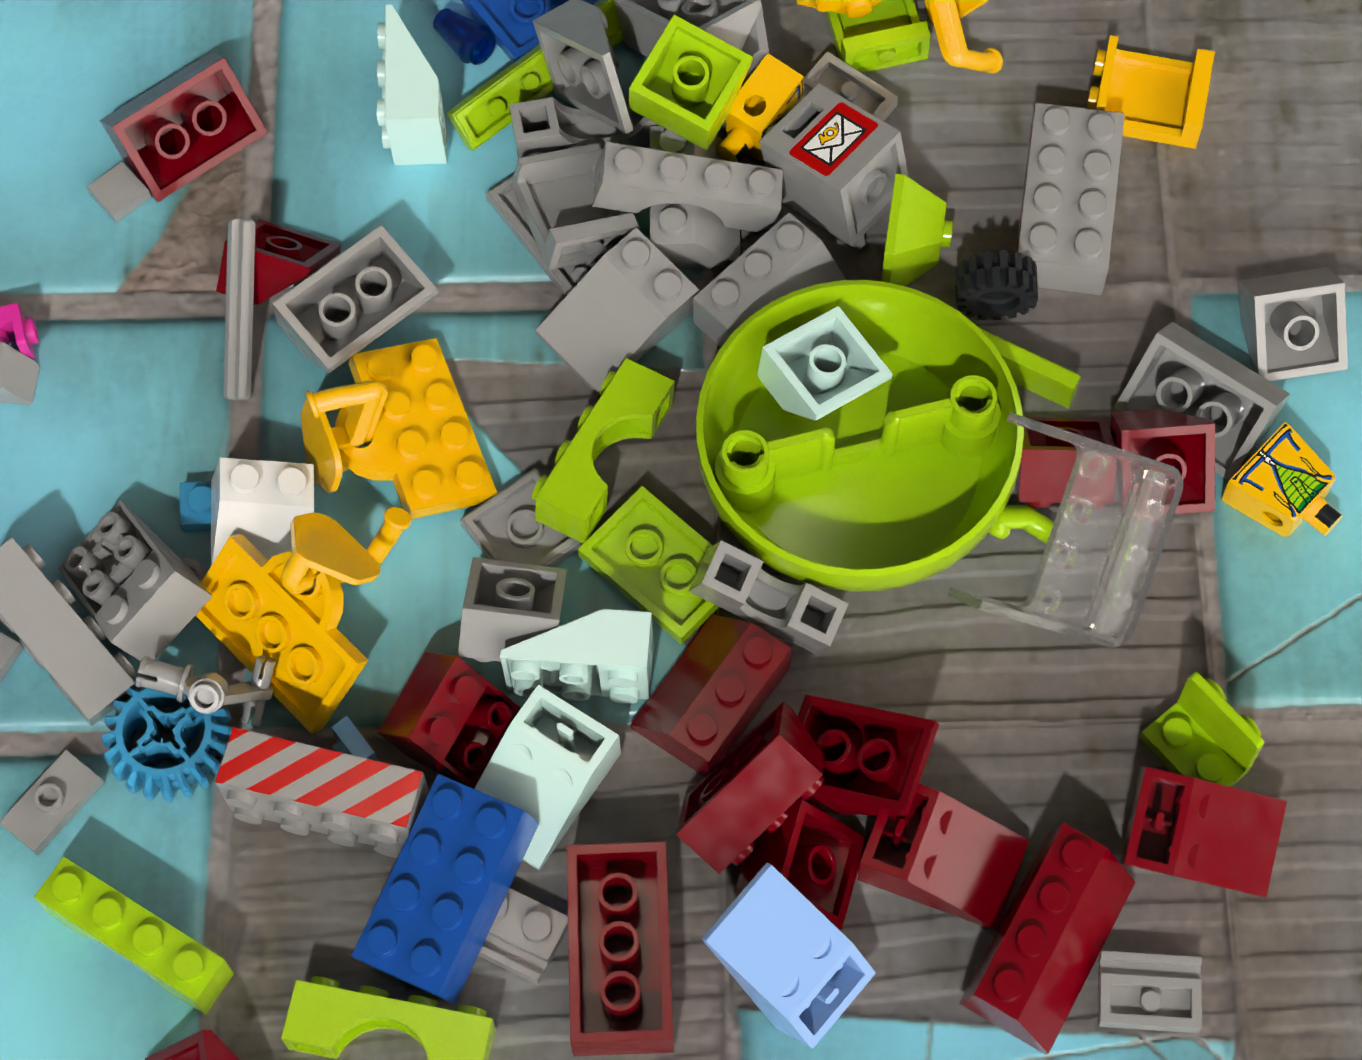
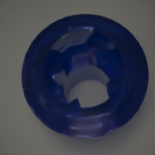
M449 8L441 10L436 15L433 21L434 30L439 33L463 63L480 65L489 59L495 49L496 40L488 26L453 12Z

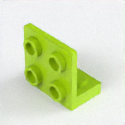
M1196 671L1187 678L1177 703L1144 729L1139 737L1172 773L1232 787L1249 772L1264 745L1261 731L1255 722L1245 714L1239 715L1226 702L1227 698L1221 687L1209 678L1205 680Z

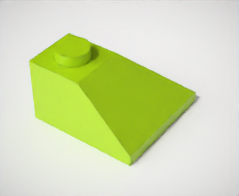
M895 174L881 282L906 286L939 263L941 247L950 248L953 221L945 220L947 205L945 201L903 174Z

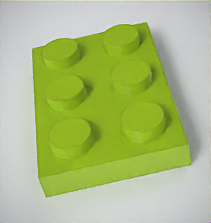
M643 486L578 548V556L642 612H651L652 620L680 645L719 608V606L688 592L707 549L713 545Z

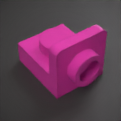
M18 302L0 306V342H4L7 345L16 342L22 354L35 360L33 344H37L40 341L33 317L25 318Z

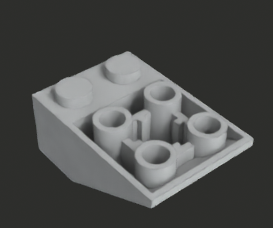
M121 500L99 520L93 531L77 548L69 553L66 561L58 568L108 640L142 661L144 656L156 660L212 598L211 593L194 571Z

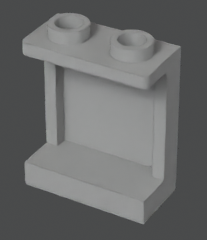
M599 143L584 146L573 145L567 149L548 153H532L519 158L517 161L511 187L548 270L600 260L604 254L635 228L639 229V224L633 212L621 215L620 211L592 207L595 167L602 152Z

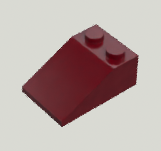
M805 694L798 718L825 756L822 785L810 798L804 801L821 811L834 814L908 816L939 727L938 722Z

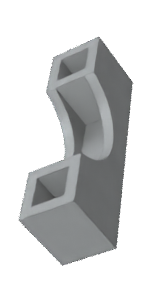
M629 96L625 99L633 131L627 134L580 109L562 105L554 97L509 104L518 159L532 153H548L567 149L573 145L584 146L599 143L603 150L605 142L646 148L650 147V126L660 125L629 109Z
M605 142L595 167L592 207L638 213L645 208L658 204H689L713 212L722 220L724 227L766 233L771 229L781 211L783 170Z

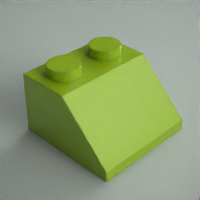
M673 15L629 87V109L707 151L730 113L753 61V57L686 20Z

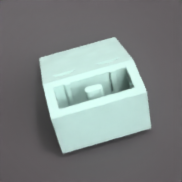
M385 5V22L378 23L377 25L379 49H383V60L377 61L378 86L382 87V99H377L378 125L382 126L383 148L391 149L394 165L447 164V124L439 79L393 5Z
M601 609L502 649L500 659L507 690H514V693L517 695L530 697L535 688L540 685L551 693H559L564 698L575 701L588 700L590 696L609 697L611 701L620 704H633L638 702V699L649 700L654 650L652 613Z
M540 685L535 688L510 723L475 787L477 791L526 811L539 823L523 861L540 871L621 755L619 735Z

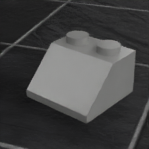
M1328 267L1239 280L1241 326L1254 372L1269 381L1348 369L1345 282Z
M473 557L462 607L458 657L472 658L479 662H501L500 652L502 649L559 627L567 569Z

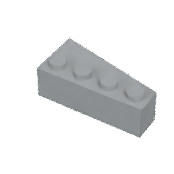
M10 538L0 546V621L9 632L17 634L20 638V643L27 653L42 669L45 668L49 672V677L85 720L93 726L114 709V700L124 701L129 697L128 689L130 687L136 688V684L131 678L137 674V671L120 651L114 656L109 653L101 643L107 638L106 635L89 615L82 620L71 608L76 599L59 579L53 584L49 582L40 571L46 564L31 545L27 543L21 548L13 538Z

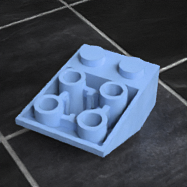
M769 863L763 866L701 938L772 1025L811 1049L816 1046L876 974L855 945Z

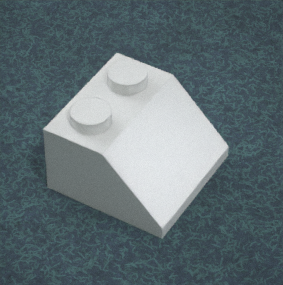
M220 457L211 479V565L228 538L237 534H243L268 560L272 556L291 551L290 523L295 516L314 512V464Z

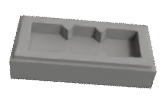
M65 750L0 820V824L39 856L99 790L104 782L101 777Z

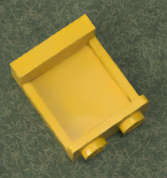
M1110 35L1107 50L1098 49L1093 75L1101 76L1099 87L1091 86L1086 109L1125 113L1123 136L1196 149L1203 126L1215 51L1197 49L1194 63L1119 50L1117 49L1119 36Z

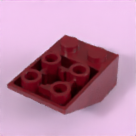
M1141 767L1120 863L1267 897L1287 801L1150 767Z
M919 784L908 816H877L859 865L857 880L997 931L1029 840L943 792Z

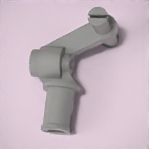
M144 656L138 669V673H141V676L136 677V686L175 695L179 702H184L186 696H188L190 705L196 711L203 714L214 713L222 705L246 702L241 721L248 724L252 718L251 725L259 726L261 725L265 702L272 698L273 687L270 686L276 660L269 657L265 663L266 656H256L251 681L228 685L227 681L216 673L208 672L199 677L194 676V666L191 664H187L183 668Z

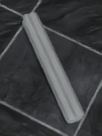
M234 218L228 222L223 395L229 400H247L251 396L255 222L250 219Z

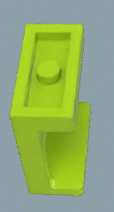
M883 0L872 8L871 13L860 18H849L845 14L831 11L825 12L838 58L861 73L928 59L931 34L927 21L920 22L914 0Z

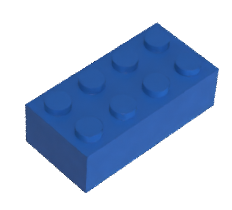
M438 774L351 956L371 968L455 1005L539 823L520 808Z

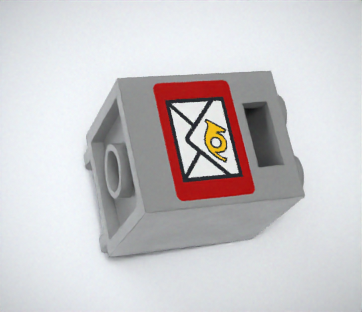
M820 83L806 96L798 99L793 109L776 125L771 126L759 141L765 167L783 170L781 202L843 240L856 251H859L866 244L864 234L891 208L895 174H903L908 177L901 132Z

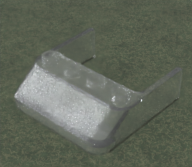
M1010 412L1007 422L1070 442L1075 446L1077 456L1030 595L1024 603L1013 605L954 587H950L948 596L981 611L1108 647L1122 646L1131 638L1135 631L1183 491L1181 473L1171 465Z

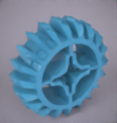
M130 687L127 693L131 699L127 703L122 700H114L113 707L119 715L105 716L104 723L111 732L103 734L101 741L106 748H109L104 753V758L109 766H115L112 774L117 781L127 780L126 787L134 794L143 788V795L153 801L160 790L166 802L173 801L175 790L181 789L186 798H191L193 790L190 786L196 782L202 788L208 789L210 783L206 774L209 771L213 774H218L221 764L217 759H223L227 747L225 742L229 741L232 728L227 726L232 719L228 709L220 708L214 713L203 714L196 711L190 705L188 696H186L184 702H179L175 695L149 688L138 692L135 687ZM166 707H181L179 710L173 713H163L159 711V709ZM145 720L147 722L146 732L136 741L138 746L132 750L135 731L140 723ZM205 723L203 740L197 751L192 755L189 752V744L199 733L197 729ZM158 725L166 733L171 732L175 736L174 739L179 749H176L170 741L165 743L157 728ZM163 761H173L178 764L177 766L164 769L147 767L150 764L155 767Z

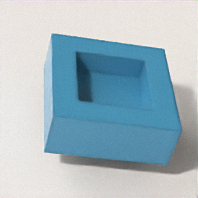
M211 480L180 483V527L183 532L211 530Z
M347 716L331 726L337 741L331 747L333 751L378 761L373 749Z

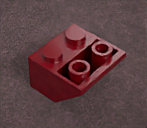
M425 652L377 733L410 759L458 783L475 789L510 723L521 707L458 656Z

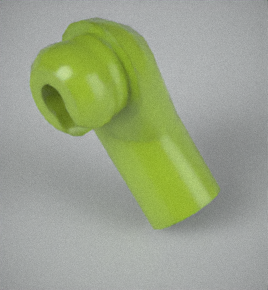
M1006 505L988 533L998 539H1004L1009 536L1011 529H1023L1047 544L1059 525L1028 505Z

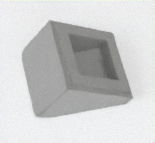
M0 342V403L30 405L34 400L40 370L39 365L4 342Z

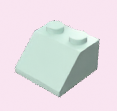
M837 306L763 346L757 377L783 410L816 421L890 380L892 372L841 308Z

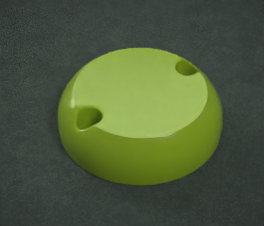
M840 280L815 284L782 296L752 314L730 335L716 354L707 371L699 395L696 415V451L700 472L714 508L735 538L758 559L783 574L801 582L826 589L850 592L881 591L904 587L934 576L969 554L986 537L1006 506L1020 469L1024 439L1023 411L1017 386L997 348L979 327L961 312L933 296L898 284L872 280ZM839 306L892 372V378L816 421L783 410L757 377L763 346Z

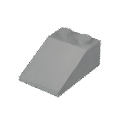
M569 0L534 19L533 24L556 96L625 134L633 131L622 83L617 70L619 59L609 44L605 31L608 29V23L601 9L583 0Z
M635 228L600 258L535 330V334L598 396L601 386L610 371L617 372L626 358L637 362L693 313V297L699 293V289L646 236Z

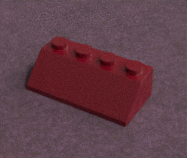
M1064 822L1047 835L959 1003L1045 1055L1049 1054L1136 883L1107 847Z

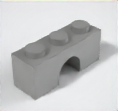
M722 540L707 549L688 592L814 654L831 646L849 603L808 583L794 585L781 581L761 569L764 561Z

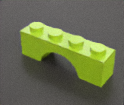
M628 358L624 360L617 372L610 371L601 386V397L596 405H588L583 411L577 426L579 431L572 441L566 439L560 446L555 458L556 466L549 476L543 474L536 483L532 493V500L535 501V520L583 544L607 510L608 485L595 470V460L604 449L615 442L629 438L652 439L673 406L675 381Z
M64 856L34 896L46 913L83 937L95 940L114 951L150 976L165 990L204 1015L207 1014L234 975L225 959Z
M313 976L311 982L296 980L281 1036L288 1050L337 1059L345 1047L358 1036L373 1030L393 1029L406 1033L417 1040L425 1049L428 1060H489L496 1027L493 1018L486 1017L487 1012L478 1007L458 1005L456 1011L438 1008V1002L431 998L410 995L408 1001L388 998L389 992L377 987L360 986L359 992L341 989V983L336 980Z

